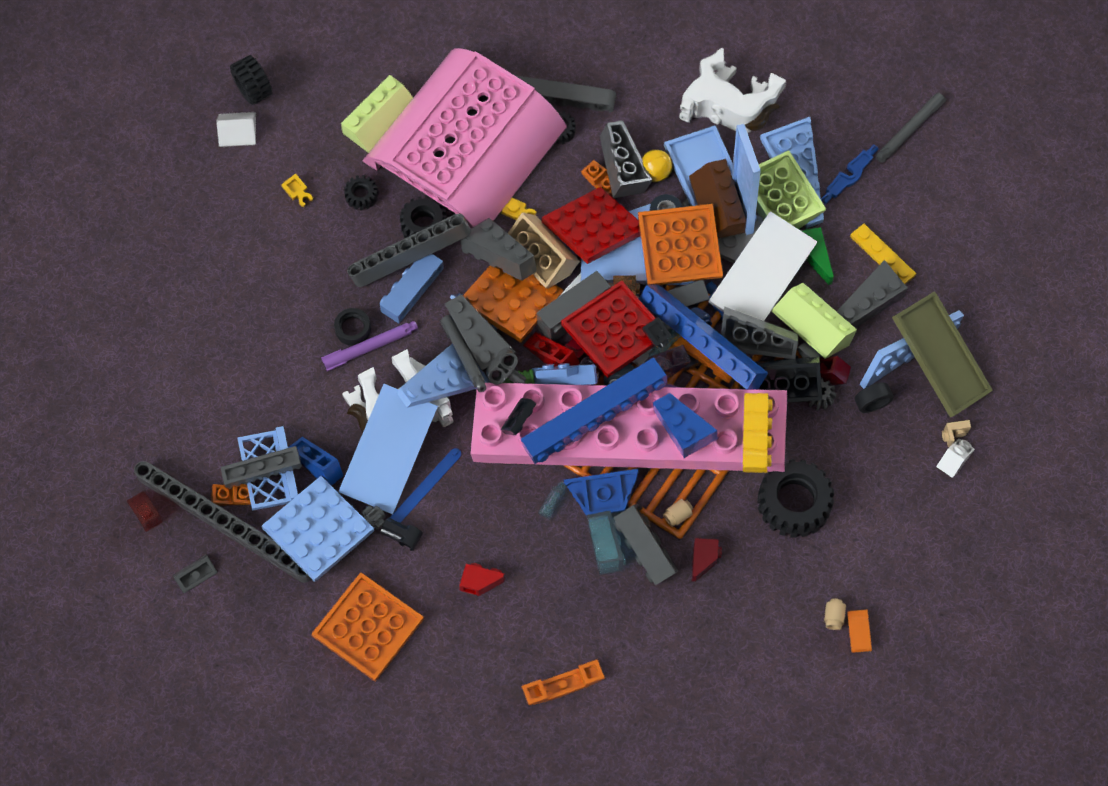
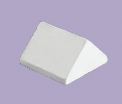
M256 113L219 114L217 118L219 147L256 145Z

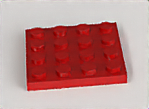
M601 187L542 217V223L587 264L641 236L639 220Z
M621 280L562 319L561 325L608 378L653 348V344L642 328L656 318Z

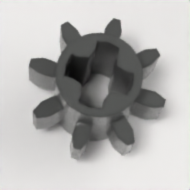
M369 505L362 512L363 518L376 530L385 522L383 520L385 514L378 506L372 508Z

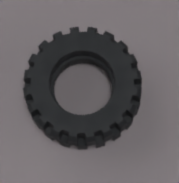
M789 459V462L785 463V472L773 471L764 475L760 484L757 503L759 504V514H763L762 520L765 524L767 522L770 523V529L775 531L777 528L780 530V535L785 536V533H790V538H796L797 534H801V537L808 536L809 532L814 534L818 531L819 527L824 526L833 507L834 488L831 487L832 482L830 478H825L826 473L822 469L820 471L816 469V464L811 463V465H808L806 460L801 459L800 462H796L795 459ZM786 485H801L810 491L814 498V504L809 510L804 512L789 511L780 504L777 498L778 491Z

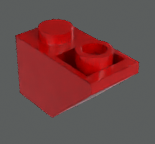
M477 563L466 564L459 585L460 591L480 596L504 583V573L496 568L485 569Z

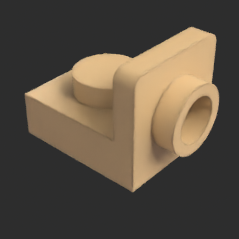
M970 420L946 424L944 430H942V438L944 442H947L948 447L954 443V435L957 438L967 435L966 433L971 428Z

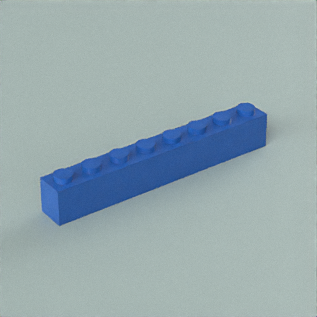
M659 284L646 285L639 297V300L646 308L745 389H759L768 374L767 371Z
M653 357L521 438L522 446L534 464L544 462L549 458V455L562 451L570 442L578 441L582 438L583 434L596 430L601 423L612 420L622 410L630 409L635 402L645 400L653 391L664 388L666 383H668L667 376Z

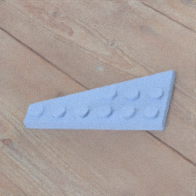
M807 117L760 135V139L770 159L788 150L791 152L820 198L811 118ZM823 213L805 225L806 229L823 223Z
M960 310L949 315L957 329L960 327V322L964 317ZM904 338L877 351L860 382L863 389L874 384L904 362L908 363L914 358Z
M451 344L400 387L397 395L408 408L477 388L474 387L453 344ZM478 366L485 383H489L490 380Z

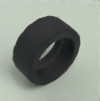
M348 308L340 312L335 319V332L337 338L342 343L353 346L368 339L371 325L369 317L364 311L358 308ZM349 318H358L363 322L364 328L359 334L349 336L342 332V323Z
M881 382L861 390L855 396V401L862 413H870L888 405L894 396L889 385Z

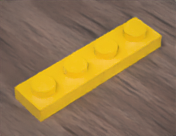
M862 224L850 235L879 265L885 260L904 284H907L916 276L917 273L865 224Z

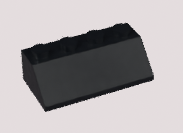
M819 357L754 361L767 371L768 374L759 389L752 390H787V402L822 400Z

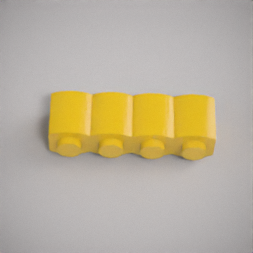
M744 393L743 472L767 473V467H771V455H768V448H772V436H768V430H772V418H768V411H772V399H769L768 393Z

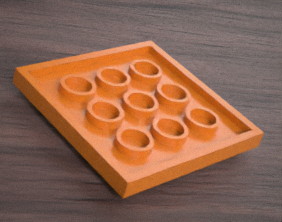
M713 204L638 212L647 285H664L723 278Z
M489 266L463 296L490 324L521 343L537 325L536 313L557 299L564 290L557 285H553L548 289L545 288L533 274L521 281L503 272V269L499 267Z
M360 572L311 635L376 682L422 623L424 617Z

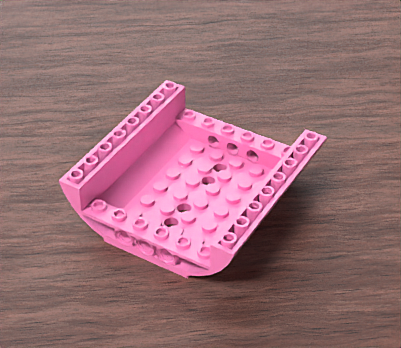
M454 49L376 143L363 162L377 171L383 166L455 214H462L472 229L488 218L492 221L495 220L567 126L554 107L534 87L476 51ZM485 95L488 97V100L481 102L478 100L479 97ZM471 109L478 111L474 116H470L467 113ZM448 137L455 138L453 143L445 142ZM437 151L444 152L442 157L434 156Z

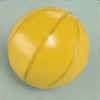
M651 150L642 158L643 165L649 172L652 182L663 181L670 175L673 165L670 156L666 152Z

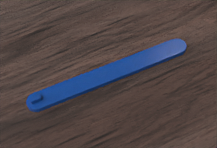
M457 448L452 449L390 518L401 523L461 457V451Z

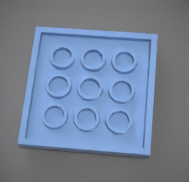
M322 476L317 478L262 525V529L314 582L374 532V528Z

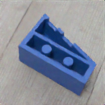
M671 393L653 402L655 414L683 458L718 440L717 430Z

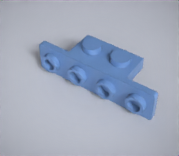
M563 363L555 367L554 364L542 365V367L532 368L535 384L589 385L598 383L596 366L594 364L570 366L569 363Z

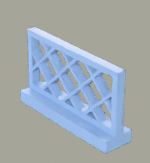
M283 426L276 427L275 431L238 437L242 461L248 460L251 457H258L254 454L258 447L266 450V454L275 452L273 451L274 448L276 451L288 448ZM273 437L274 443L270 448L262 444L265 438ZM251 441L256 445L250 452L243 447V442ZM286 471L284 474L279 473L282 478L278 483L263 477L261 484L256 487L249 481L247 487L252 511L288 504L298 495L293 471ZM266 482L275 486L270 494L261 490ZM277 489L285 493V499L278 500L273 497ZM258 492L267 497L264 503L255 504L254 498Z

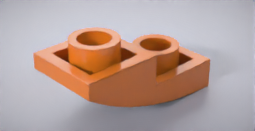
M593 160L581 171L582 175L596 189L601 187L612 196L607 169Z
M213 484L211 502L218 506L251 505L247 484L233 486L231 489L226 488L225 485Z
M868 610L847 611L851 652L872 651Z

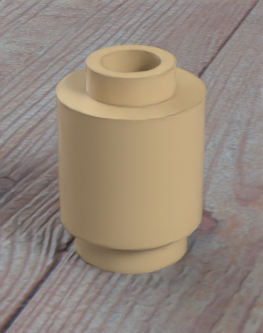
M680 499L667 508L663 516L671 527L674 525L678 526L693 515V507L688 500Z
M831 599L826 603L824 618L826 628L832 630L842 629L846 605L842 603V600Z

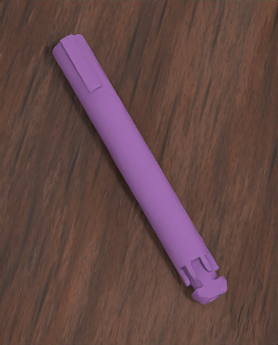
M415 321L409 324H402L342 351L340 349L321 357L322 362L325 364L328 372L346 364L349 360L412 334L413 331L418 330Z

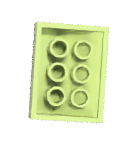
M789 150L759 164L761 172L756 212L760 217H763V221L771 211L797 229H800L826 211L825 206Z

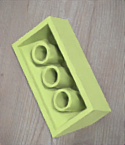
M389 75L341 123L343 134L369 153L413 97L402 83Z
M804 283L791 288L772 309V312L825 359L848 347L857 331L855 327Z

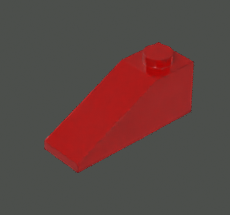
M536 332L523 345L545 364H554V367L563 363H569L570 366L581 365L573 350Z

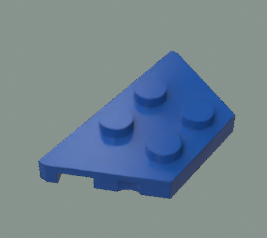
M632 469L566 479L564 483L586 516L621 512L627 509L639 470Z

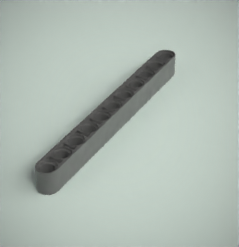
M141 461L135 465L134 472L142 484L300 582L307 583L312 580L307 574H300L302 569L294 560L289 565L283 564L286 559L292 558L270 537L152 464ZM144 470L149 471L146 475H140ZM159 480H165L163 484L156 485ZM174 490H180V493L177 495H172ZM190 500H196L194 504L188 505V502ZM207 509L212 510L208 515L203 514ZM228 519L226 524H219L221 520ZM238 529H244L242 534H235ZM254 539H260L258 544H251ZM270 549L277 550L276 553L272 555L267 554V552Z

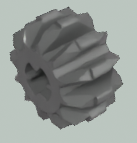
M821 377L822 400L805 401L810 402V408L817 405L816 410L818 411L822 405V408L826 410L828 405H833L836 393L834 392L835 386H829L830 380L823 382Z

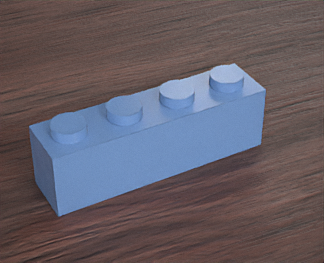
M430 254L415 261L410 268H406L400 281H396L391 288V292L381 299V312L399 324L444 269L443 261Z

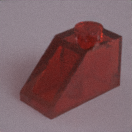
M144 491L127 500L145 532L163 522Z

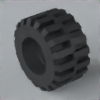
M248 55L230 65L233 80L248 103L254 105L272 95L269 79L259 62L252 55Z
M421 196L417 197V200L413 198L410 200V204L406 203L404 208L401 209L400 215L403 237L407 238L446 219V211L442 205L434 199L430 200L427 196H425V199H422ZM423 216L434 220L426 227H419L413 223L417 218Z

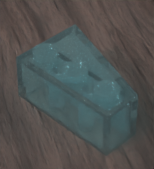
M611 511L587 515V523L599 576L623 571V565L626 564L624 553L621 552L620 548L622 546L620 535L616 533L615 520L611 515Z

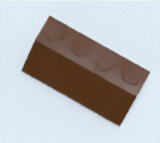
M722 159L708 162L689 176L697 205L713 204L718 239L745 233L747 221L727 160Z

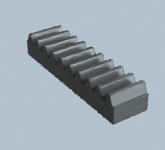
M293 446L220 468L225 487L231 489L233 486H240L242 483L247 484L249 481L255 482L256 479L262 480L263 477L270 478L271 475L277 476L278 473L284 474L286 471L291 472L295 468L300 469L302 465L298 448Z

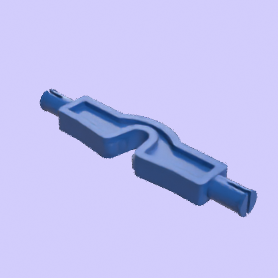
M872 145L868 151L863 150L848 163L847 170L853 174L852 176H848L843 172L836 176L834 181L827 187V193L821 198L825 205L832 197L837 198L846 187L858 182L862 171L872 161L873 155L879 150L878 147Z

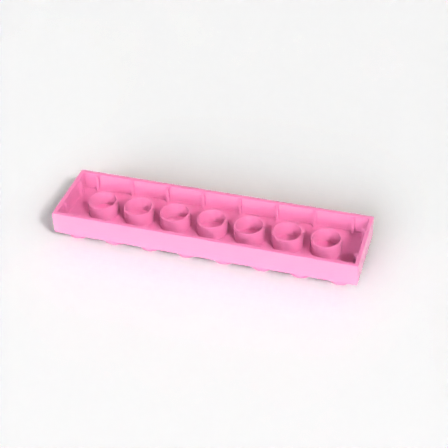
M485 383L486 390L484 392L476 390L470 453L473 462L534 464L522 446L521 438L606 386L501 383L497 385ZM664 387L661 390H655L650 393L645 400L635 402L630 409L622 410L612 420L601 423L596 430L583 434L582 438L578 441L570 442L562 451L549 455V458L544 462L536 464L743 471L744 393H768L769 399H772V411H768V418H772V430H768V436H772V448H768V455H771V467H767V472H785L787 390ZM671 393L713 426L718 432V440L683 458L655 414L653 402ZM521 398L532 399L536 405L533 408V413L524 422L522 430L517 435H508L501 431L502 426Z

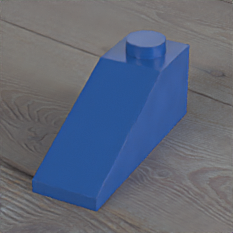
M301 437L288 447L296 446L298 448L301 463L316 479L322 476L332 486L344 476L337 458L304 437Z

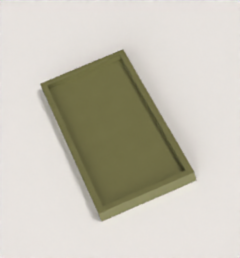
M935 291L892 317L950 417L955 416L993 391Z

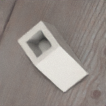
M957 439L947 449L936 467L953 478L975 449L971 447L968 441Z

